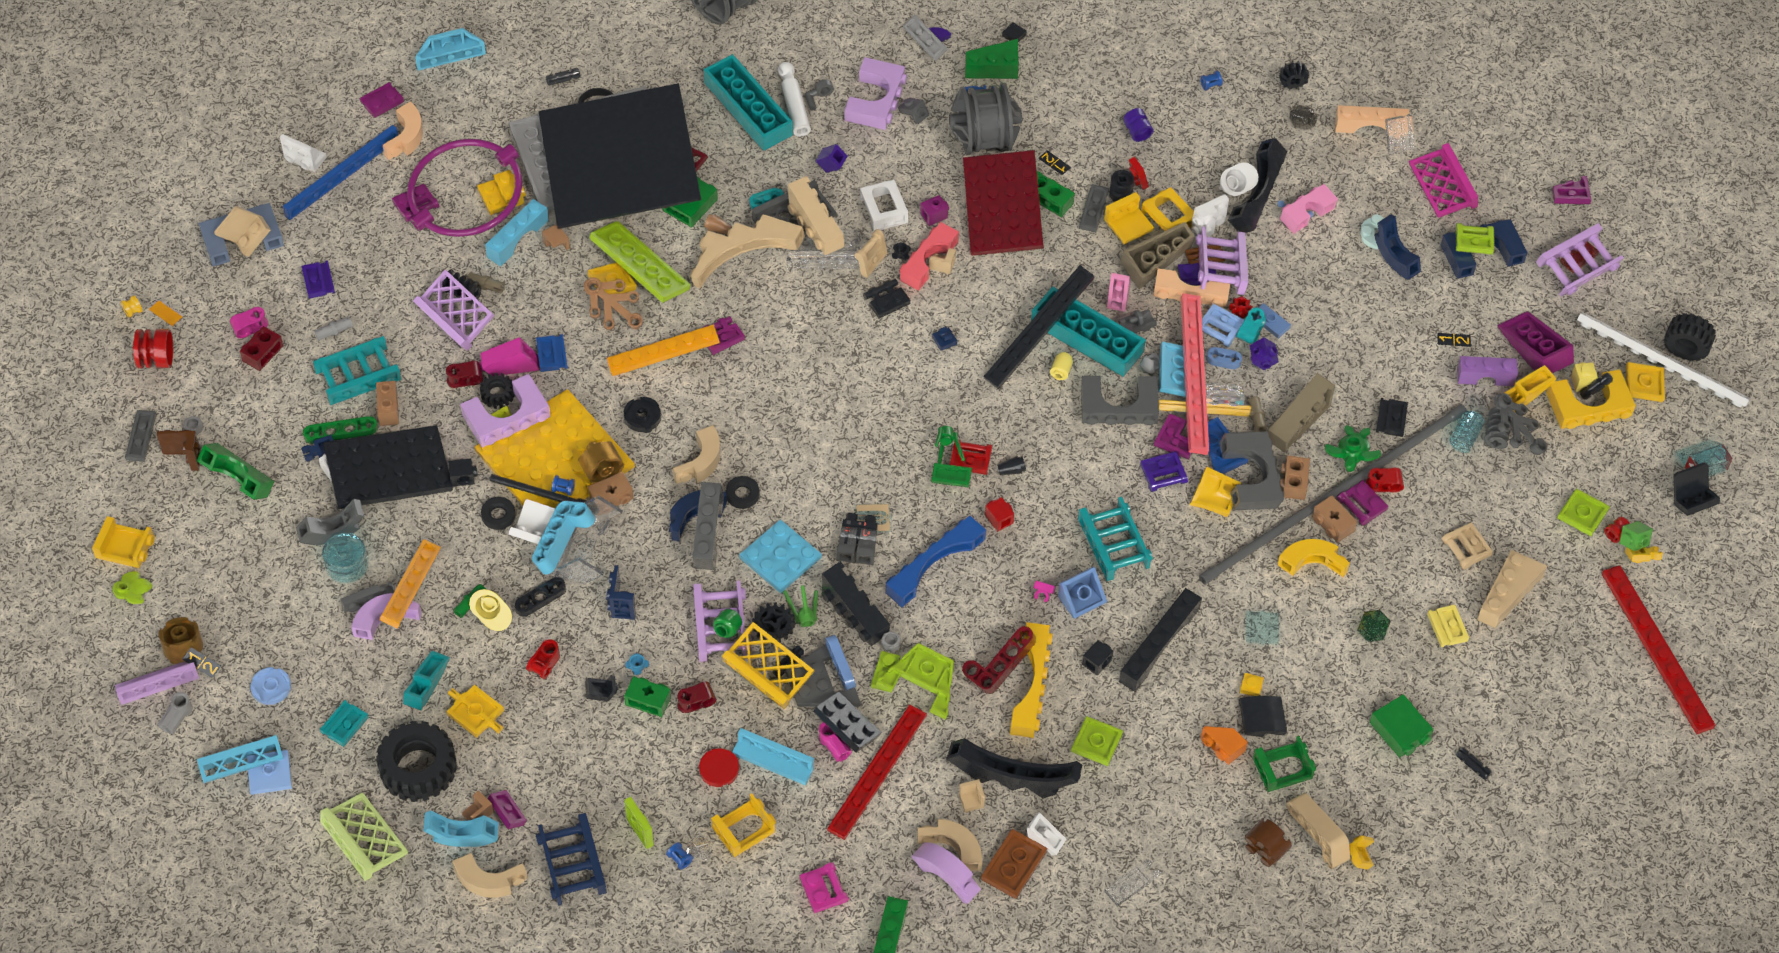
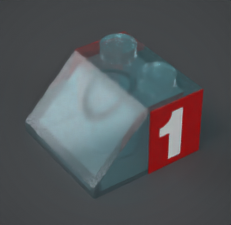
M1706 440L1675 452L1685 469L1706 462L1709 465V477L1728 471L1733 459L1724 444L1712 440Z

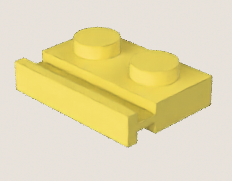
M1455 605L1438 608L1435 611H1428L1427 616L1441 648L1444 645L1450 646L1468 641V633Z

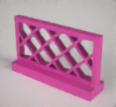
M1449 143L1442 145L1440 150L1409 161L1413 173L1438 218L1469 206L1471 209L1478 207V195ZM1440 156L1442 162L1438 164L1432 162V159ZM1422 163L1426 167L1424 170L1417 169L1415 165ZM1429 166L1438 168L1436 174L1427 172ZM1441 169L1449 171L1448 178L1439 175ZM1424 176L1434 178L1432 183L1424 182ZM1436 180L1445 181L1444 187L1434 185ZM1448 183L1455 184L1457 186L1456 190L1446 189ZM1431 190L1441 191L1439 197L1432 196L1430 194ZM1443 194L1453 195L1451 201L1442 199ZM1457 196L1463 198L1465 202L1459 204L1455 203L1454 200ZM1439 203L1448 205L1447 209L1439 211Z

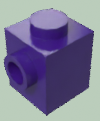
M837 144L822 148L815 162L826 173L841 169L848 156Z

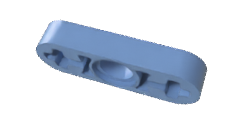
M836 635L825 638L827 649L844 689L855 688L854 677Z

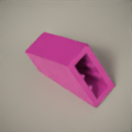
M521 337L481 353L480 366L484 372L486 371L492 376H495L494 373H498V376H500L501 373L508 375L540 370L538 354Z

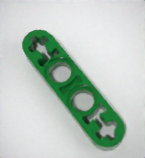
M371 416L306 426L303 429V437L307 443L314 444V440L329 436L326 434L328 429L336 430L332 434L333 441L362 437L376 433L378 425L376 419ZM348 426L355 427L351 432L345 431V428ZM310 432H314V436L310 437Z

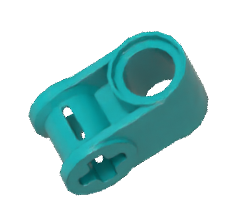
M1256 307L1249 311L1245 321L1238 330L1236 338L1249 344H1253L1258 340L1260 332L1266 323V316L1262 309ZM1260 315L1261 319H1256L1255 321L1253 317Z

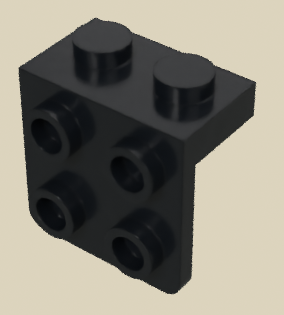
M1706 462L1674 474V505L1685 515L1689 516L1720 504V497L1709 489V465Z

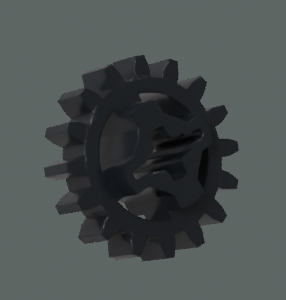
M777 602L773 606L766 603V608L760 606L759 612L755 611V618H752V622L779 643H781V638L787 640L788 634H793V628H795L794 614H791L790 608L785 610L784 604L778 607Z

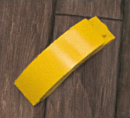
M1305 539L1287 547L1279 556L1278 566L1294 576L1305 564L1321 563L1344 577L1348 572L1350 562L1344 556L1337 554L1339 548L1337 545L1320 539Z

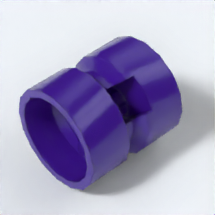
M1135 108L1124 115L1123 122L1127 129H1129V133L1135 142L1147 140L1152 136L1154 129L1143 109Z

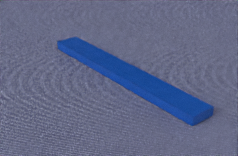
M391 125L283 205L285 217L288 220L293 219L384 151L383 144L398 136L397 128Z

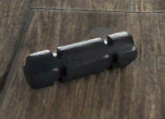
M574 68L571 71L566 70L555 73L554 76L550 74L546 76V82L550 86L554 85L555 82L558 84L570 81L571 78L577 79L580 78V71L578 68Z
M1609 373L1603 374L1602 378L1596 379L1588 385V388L1582 389L1580 396L1584 400L1592 397L1591 395L1602 390L1605 385L1612 383L1613 377Z
M797 645L792 649V653L801 658L804 655V650ZM786 655L779 662V665H791V658ZM780 669V676L784 674L786 669ZM772 670V673L778 678V670Z
M1465 747L1458 750L1456 756L1461 761L1464 760V763L1475 773H1480L1479 776L1482 779L1486 780L1490 777L1492 770L1487 766L1484 767V764L1473 754H1469Z

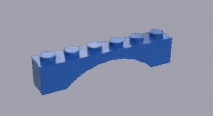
M968 516L965 520H960L954 529L948 530L938 542H933L927 551L923 554H918L914 561L909 565H905L896 576H891L886 582V594L901 608L916 597L920 579L933 563L953 553L972 551L986 540V529L971 516Z

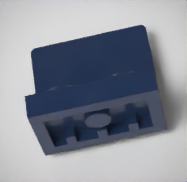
M614 565V571L610 572L609 575L611 586L610 589H607L606 600H608L607 610L611 611V618L635 620L634 593L620 592L619 565Z

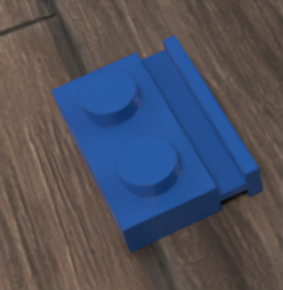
M563 334L557 337L555 335L537 337L540 371H554L564 367L568 369Z

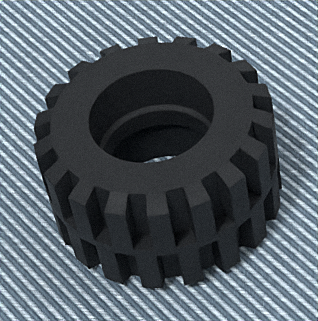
M1691 313L1678 314L1672 318L1664 336L1665 347L1676 357L1689 361H1700L1709 355L1716 337V330L1713 329L1714 326L1708 320L1703 319L1699 315L1696 316Z

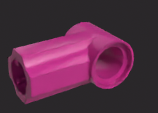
M824 722L820 724V743L826 746L837 762L846 760L852 754V750ZM830 732V733H832V734H831V735H825L824 733Z

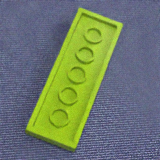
M618 220L590 233L589 239L662 303L690 290V283Z

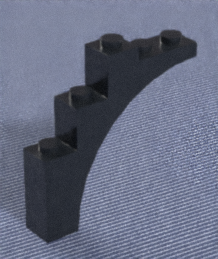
M965 738L951 742L946 758L947 761L974 779H979L980 783L995 779L1012 791L1026 787L1043 799L1056 795L1061 787L1078 783L1083 766L1078 761L1064 764H1037L1019 761L990 752Z

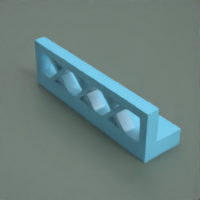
M740 728L738 742L732 751L736 757L806 786L814 770L813 757Z
M277 735L199 758L197 762L203 783H207L284 758ZM277 749L278 755L268 757L264 755L265 752ZM249 755H258L253 763L244 761ZM238 761L233 769L229 770L223 767L225 764ZM218 767L214 775L206 777L205 770Z

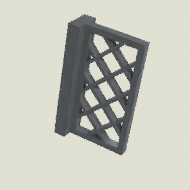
M811 181L809 187L811 189L815 188L820 204L824 203L830 212L829 217H836L837 212L820 192L816 181ZM788 192L752 209V220L755 224L764 214L799 225L797 220L791 219L792 215L788 210ZM786 212L789 213V216L784 218L779 217V214Z

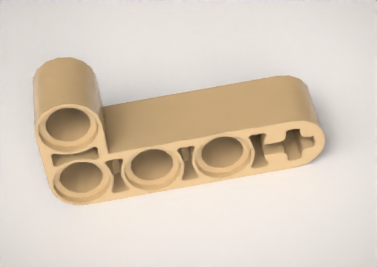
M1303 793L1286 803L1287 809L1293 818L1321 846L1323 860L1325 863L1328 862L1330 869L1350 860L1347 836L1307 793Z

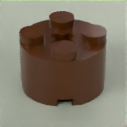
M1261 818L1245 835L1246 849L1253 855L1255 853L1260 855L1262 863L1267 867L1275 865L1291 849L1292 843L1290 839L1287 841L1284 839L1283 835L1285 833L1279 826L1269 819L1264 821V818Z

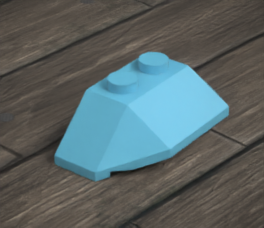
M464 28L428 36L415 56L417 70L485 55V43L482 39Z

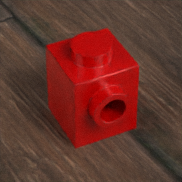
M1002 497L997 500H991L986 505L985 516L997 532L1014 524L1012 506L1010 503H1006Z

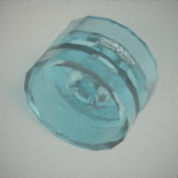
M351 533L337 534L328 539L323 546L322 556L325 568L332 580L339 583L355 582L363 577L368 569L369 562L363 541L358 536Z

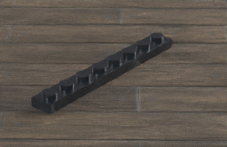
M1079 265L983 376L984 379L999 390L1094 280V275Z

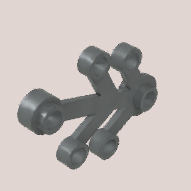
M1506 393L1497 394L1494 402L1496 408L1500 410L1501 416L1498 429L1500 432L1506 433L1512 426L1513 437L1510 438L1511 446L1518 448L1523 444L1520 436L1521 431L1531 444L1530 451L1534 455H1541L1547 451L1546 442L1541 438L1535 439L1529 432V430L1533 432L1538 429L1539 423L1536 419L1523 417L1528 412L1527 407L1524 404L1512 402L1511 397ZM1508 416L1511 419V425L1508 422Z

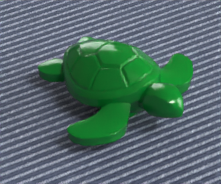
M1346 425L1344 431L1347 435L1340 440L1338 447L1330 444L1325 445V451L1335 458H1343L1347 472H1353L1360 461H1373L1381 456L1380 450L1369 451L1370 444L1366 437L1370 434V428H1363L1359 433L1354 432L1353 427Z

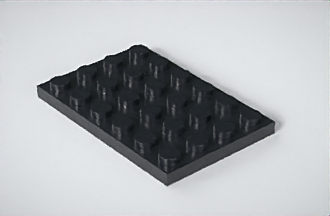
M437 425L323 443L337 509L345 508L353 499L360 500L362 506L453 491Z

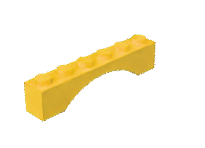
M1026 622V626L1036 636L1035 645L1027 653L1032 664L1034 679L1028 694L1013 708L1010 735L1034 738L1035 731H1039L1040 719H1037V713H1042L1043 702H1039L1040 696L1044 697L1045 685L1042 684V679L1047 678L1048 667H1044L1045 662H1049L1050 650H1047V645L1052 644L1053 633H1049L1050 625Z

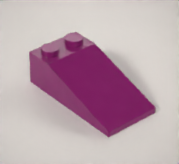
M1529 311L1497 325L1502 334L1534 371L1545 365L1554 373L1574 363L1573 345Z

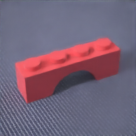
M942 222L937 227H933L929 237L921 242L919 249L914 251L909 261L901 266L899 271L901 273L900 281L919 291L929 279V267L925 261L934 254H947L949 248L953 249L959 242V231Z

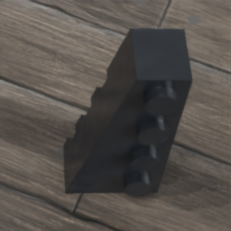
M839 561L822 573L821 595L826 602H830L834 606V610L839 616L842 615L846 619L851 629L855 628L863 642H868L870 646H873L882 639L884 633L890 632V624L875 604L870 605V600L864 590L859 591L857 589L855 579L851 574L846 575L843 571L845 566Z

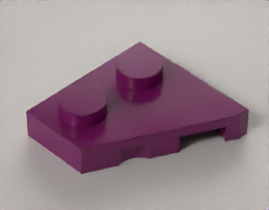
M1582 176L1581 180L1576 182L1570 180L1564 184L1555 185L1552 189L1554 204H1591L1592 199L1587 176Z

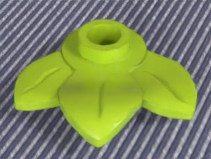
M132 571L124 574L121 581H117L113 585L112 591L118 599H126L131 604H143L144 598L142 594L148 592L153 585L148 580L139 578V572Z

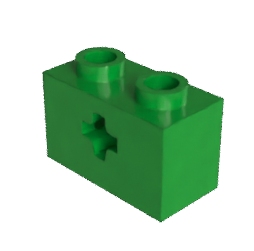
M633 676L624 695L625 705L663 717L671 700V689L664 684H655L646 678Z

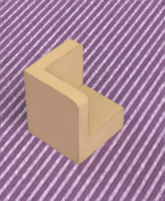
M949 248L946 256L940 254L931 256L929 269L951 274L956 259V250Z
M980 780L960 784L959 797L964 812L984 808L985 794Z

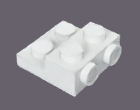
M1226 194L1194 208L1191 231L1195 238L1197 234H1200L1202 227H1206V237H1210L1215 231V226H1219L1226 221L1229 198Z

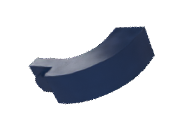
M1388 215L1377 223L1378 232L1374 234L1375 241L1388 265L1400 276L1409 280L1421 272L1420 257L1410 252L1403 245L1398 235L1396 216Z
M700 490L683 496L672 507L670 511L671 524L669 527L672 540L679 542L687 522L697 516ZM723 492L724 500L722 514L727 504V493Z

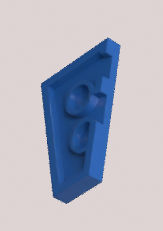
M1217 417L1208 421V454L1213 470L1225 474L1248 463V459L1222 458L1219 441L1229 431Z

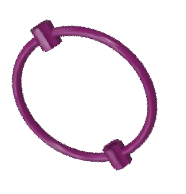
M461 139L443 144L429 152L414 168L408 182L407 198L409 207L414 215L410 218L411 223L418 231L426 227L436 233L454 237L476 235L501 223L515 208L522 191V174L515 160L519 157L516 149L511 144L502 148L486 140ZM463 146H479L497 152L495 157L503 167L510 164L515 176L513 196L506 208L497 217L474 228L448 229L432 223L434 218L426 208L418 209L414 195L416 181L423 168L433 158L445 151Z

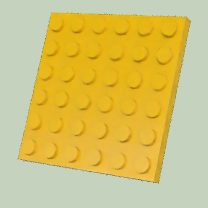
M568 389L547 401L551 417L545 421L531 425L527 429L520 430L491 445L481 447L478 444L474 447L476 453L489 468L501 477L551 492L555 475L567 480L575 479V488L572 496L560 491L555 492L575 499H586L589 497L588 486L593 485L578 462V458L587 449L586 447L589 443L594 441L597 443L611 441L624 464L622 472L625 474L635 467V463ZM506 486L522 506L526 499L555 509L561 503Z

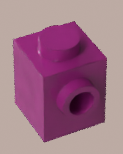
M940 195L920 203V214L928 226L948 218L949 205L947 201H943Z

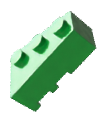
M1018 39L966 51L965 78L1018 79Z

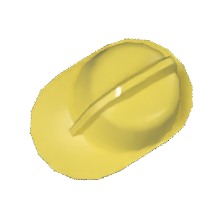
M486 589L473 593L469 603L470 609L485 626L491 630L502 631L510 625L512 620L511 610L499 594Z

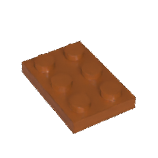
M1012 829L981 875V880L1017 899L1046 855L1048 848Z

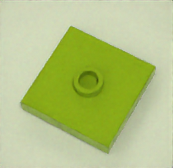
M1576 488L1558 514L1557 519L1592 537L1609 511L1610 506Z
M1086 716L1072 745L1071 752L1109 766L1124 731Z
M630 796L624 801L626 819L645 848L649 849L654 846L652 827Z

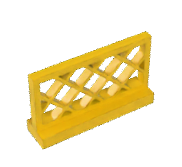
M752 622L734 645L722 655V659L727 665L783 709L789 705V701L815 672L754 622ZM753 629L760 633V641L749 642V634ZM773 643L776 647V653L764 654V644ZM761 644L762 654L750 655L749 645ZM739 646H747L748 656H738L735 650ZM788 655L791 658V665L780 666L779 656ZM776 656L777 666L765 667V657ZM762 658L763 668H753L751 666V659ZM803 667L808 671L804 677L795 678L794 668ZM792 668V678L781 679L780 669ZM778 670V680L770 681L767 679L766 671ZM793 682V690L787 695L782 691L781 683Z

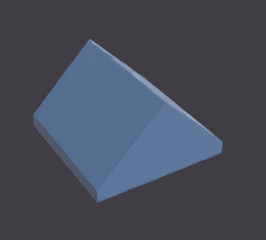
M1091 567L1061 582L1059 585L1058 597L1074 619L1107 603L1095 567Z

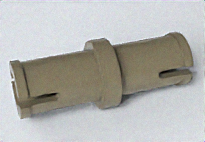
M470 272L467 276V279L471 278L473 282L478 281L479 287L483 290L489 289L501 294L505 289L504 282L491 279L490 276H481Z
M1257 396L1251 397L1248 403L1251 406L1250 418L1254 422L1255 432H1266L1265 412L1261 407L1260 398Z

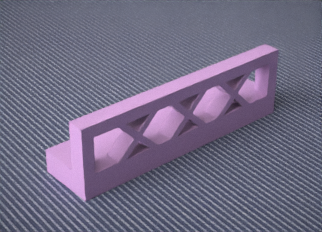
M182 662L117 684L115 688L120 703L123 705L199 679L194 662L190 664Z

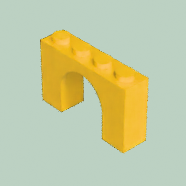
M1621 370L1602 373V375L1609 373L1613 377V381L1602 389L1606 403L1600 406H1587L1580 403L1575 398L1567 379L1552 383L1547 388L1546 394L1560 428L1573 429L1580 425L1589 426L1596 422H1609L1613 419H1626L1632 416L1636 405Z

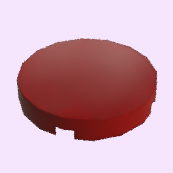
M722 748L706 752L699 763L701 778L705 783L713 787H723V785L733 783L739 774V761L731 751Z

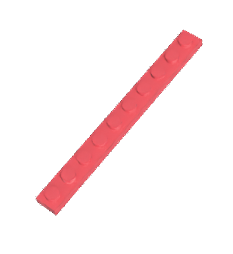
M1183 293L1181 296L1188 449L1190 453L1207 455L1209 452L1201 296Z

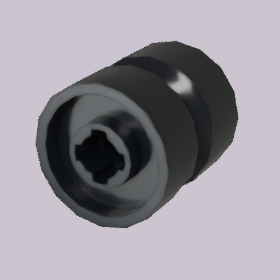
M1118 170L1112 174L1109 196L1114 202L1133 194L1134 176L1132 173L1126 170Z

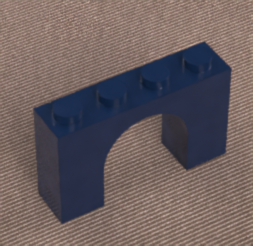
M1511 219L1499 220L1495 223L1478 226L1494 227V246L1500 251L1507 267L1525 263L1528 252ZM1455 232L1444 234L1440 246L1456 279L1474 275L1477 264L1471 252L1456 251Z

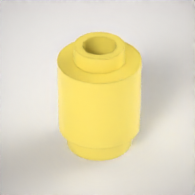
M1061 352L1055 357L1050 374L1056 380L1068 378L1073 364L1072 356L1066 352Z

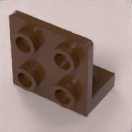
M157 431L156 435L163 454L186 455V463L190 465L191 471H199L200 463L197 462L201 448L195 431Z

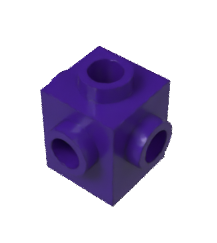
M1265 337L1249 345L1253 365L1266 370L1279 362L1276 344Z

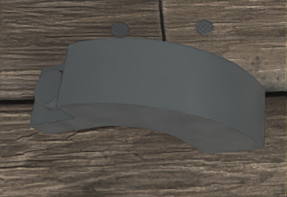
M353 499L339 514L329 518L320 519L306 516L296 527L300 543L323 545L345 539L360 529L358 522L364 517L360 500Z

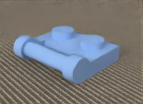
M1213 304L1202 318V330L1223 342V345L1229 347L1245 320ZM1210 323L1211 325L1227 332L1228 336L1214 330L1213 328L1207 326V324Z

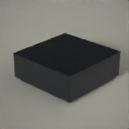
M1014 22L1002 32V36L1007 40L1018 39V42L1027 34V30Z

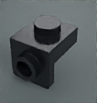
M610 675L607 680L587 678L585 681L586 699L610 701L618 690L615 675Z

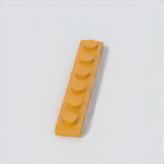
M713 324L608 357L607 361L612 376H616L720 342Z
M423 539L380 617L381 621L398 629L441 549L440 546Z

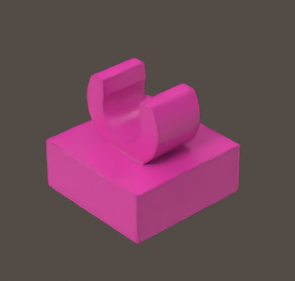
M1035 581L1034 588L1038 589V591L1035 592L1034 598L1038 599L1039 594L1044 593L1046 596L1044 602H1048L1050 599L1049 593L1054 594L1056 586Z

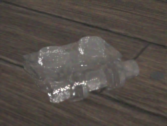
M1219 383L1206 384V401L1212 405H1244L1243 386H1236V384L1219 385Z

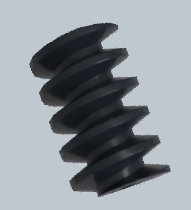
M452 269L448 271L477 299L480 297L481 288H478V281L473 282L471 278L466 280L465 275L460 277V273L456 272L454 274ZM448 277L443 280L442 287H450V279ZM454 290V296L462 298V290ZM469 300L468 303L472 305L474 301Z

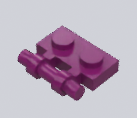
M730 316L722 317L714 323L715 330L721 328V330L717 331L720 343L707 348L712 355H715L744 341L745 335L736 322L733 323Z

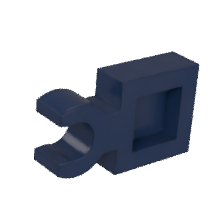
M332 435L314 440V446L306 445L301 448L303 454L309 452V454L304 455L306 462L312 461L315 456L320 458L325 454L323 443L333 441Z

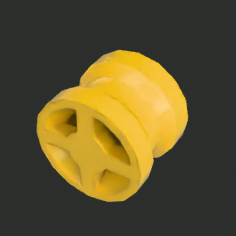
M135 295L131 296L127 301L123 300L120 302L128 318L133 317L135 313L143 312Z

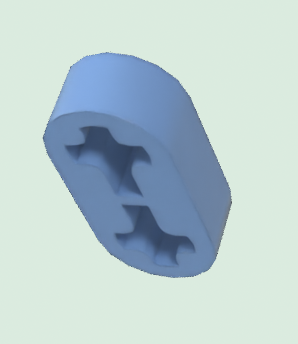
M1212 347L1207 352L1206 360L1213 366L1237 369L1241 366L1242 355L1237 351Z

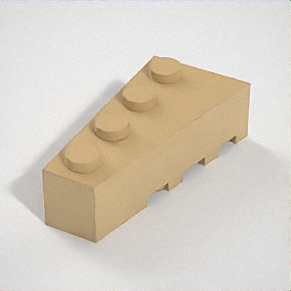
M805 176L788 184V210L791 215L797 218L798 224L804 227L807 236L814 240L816 248L821 250L824 255H827L844 247V235L833 217H829L825 204H820L815 188L811 189L809 187L810 180Z
M1511 550L1480 610L1477 620L1496 628L1511 610L1522 601L1523 597L1541 581L1547 565Z

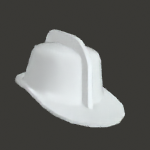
M1244 162L1226 169L1221 175L1219 190H1223V192L1231 196H1238L1251 190L1258 182L1257 170L1251 164Z

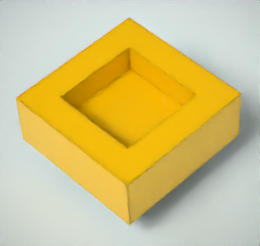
M1245 673L1240 693L1260 696L1264 677Z

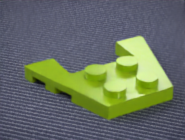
M917 643L897 664L892 666L886 674L877 680L876 686L892 693L898 679L902 677L936 694L937 697L929 712L946 720L954 660Z

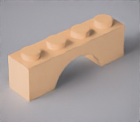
M1338 105L1335 117V131L1354 133L1361 127L1374 125L1385 129L1388 135L1407 136L1410 123L1409 109Z
M1158 268L1153 296L1161 299H1175L1181 302L1183 293L1201 296V304H1215L1219 307H1227L1230 284L1208 281L1205 289H1201V285L1192 286L1181 281L1176 271Z

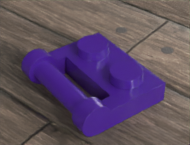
M1177 451L1141 460L1140 462L1151 492L1177 483H1188L1187 474ZM1176 472L1178 473V476L1170 477L1167 479L1155 481L1154 479L1160 476Z

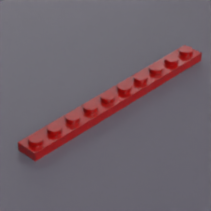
M1621 565L1604 570L1602 572L1603 578L1696 735L1714 729L1716 724Z

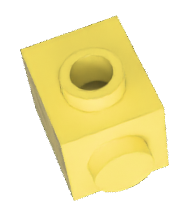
M1593 362L1575 364L1571 375L1575 392H1580L1585 387L1588 388L1589 384L1598 379Z

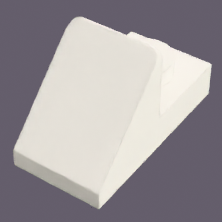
M1040 812L1035 815L1027 827L1028 837L1047 847L1051 855H1057L1066 841V838Z

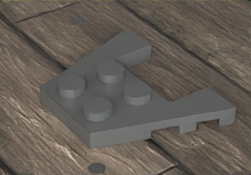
M826 644L802 659L815 672L794 695L798 707H816L836 694L824 661L832 660ZM803 667L794 668L795 678L804 677L808 672ZM792 668L786 669L788 679L792 678ZM789 682L790 687L793 690V682ZM855 688L840 692L854 707L861 706Z

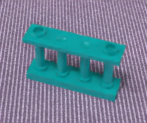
M384 336L313 361L315 373L323 372L329 385V389H326V394L330 406L375 390L376 382H397L402 380L398 365L390 366L383 350L387 349ZM376 353L383 369L372 372L366 356ZM359 360L365 376L355 379L348 363ZM341 366L348 382L337 385L330 369Z
M1122 496L1118 497L1117 508L1094 515L1089 514L1086 507L1079 509L1078 521L1106 581L1114 579L1115 571L1118 568L1143 561L1145 568L1149 569L1151 560H1153L1150 549L1146 548L1131 517L1129 504L1124 502ZM1121 515L1124 521L1122 524L1103 530L1096 529L1094 525L1097 521ZM1128 530L1131 539L1108 546L1102 542L1103 537ZM1135 546L1139 553L1115 562L1109 557V553Z

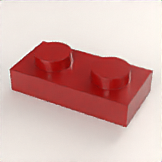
M1134 156L1129 159L1130 167L1128 169L1134 176V184L1136 186L1140 185L1142 190H1145L1149 187L1144 168Z

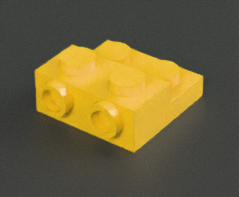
M510 169L493 175L494 180L477 185L480 196L490 215L502 212L513 196L515 176ZM523 186L519 201L515 207L524 204L523 197H525L526 194Z

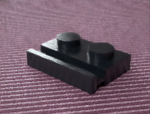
M1381 398L1376 433L1380 431L1384 432V434L1403 437L1408 402L1393 399L1384 400V398Z

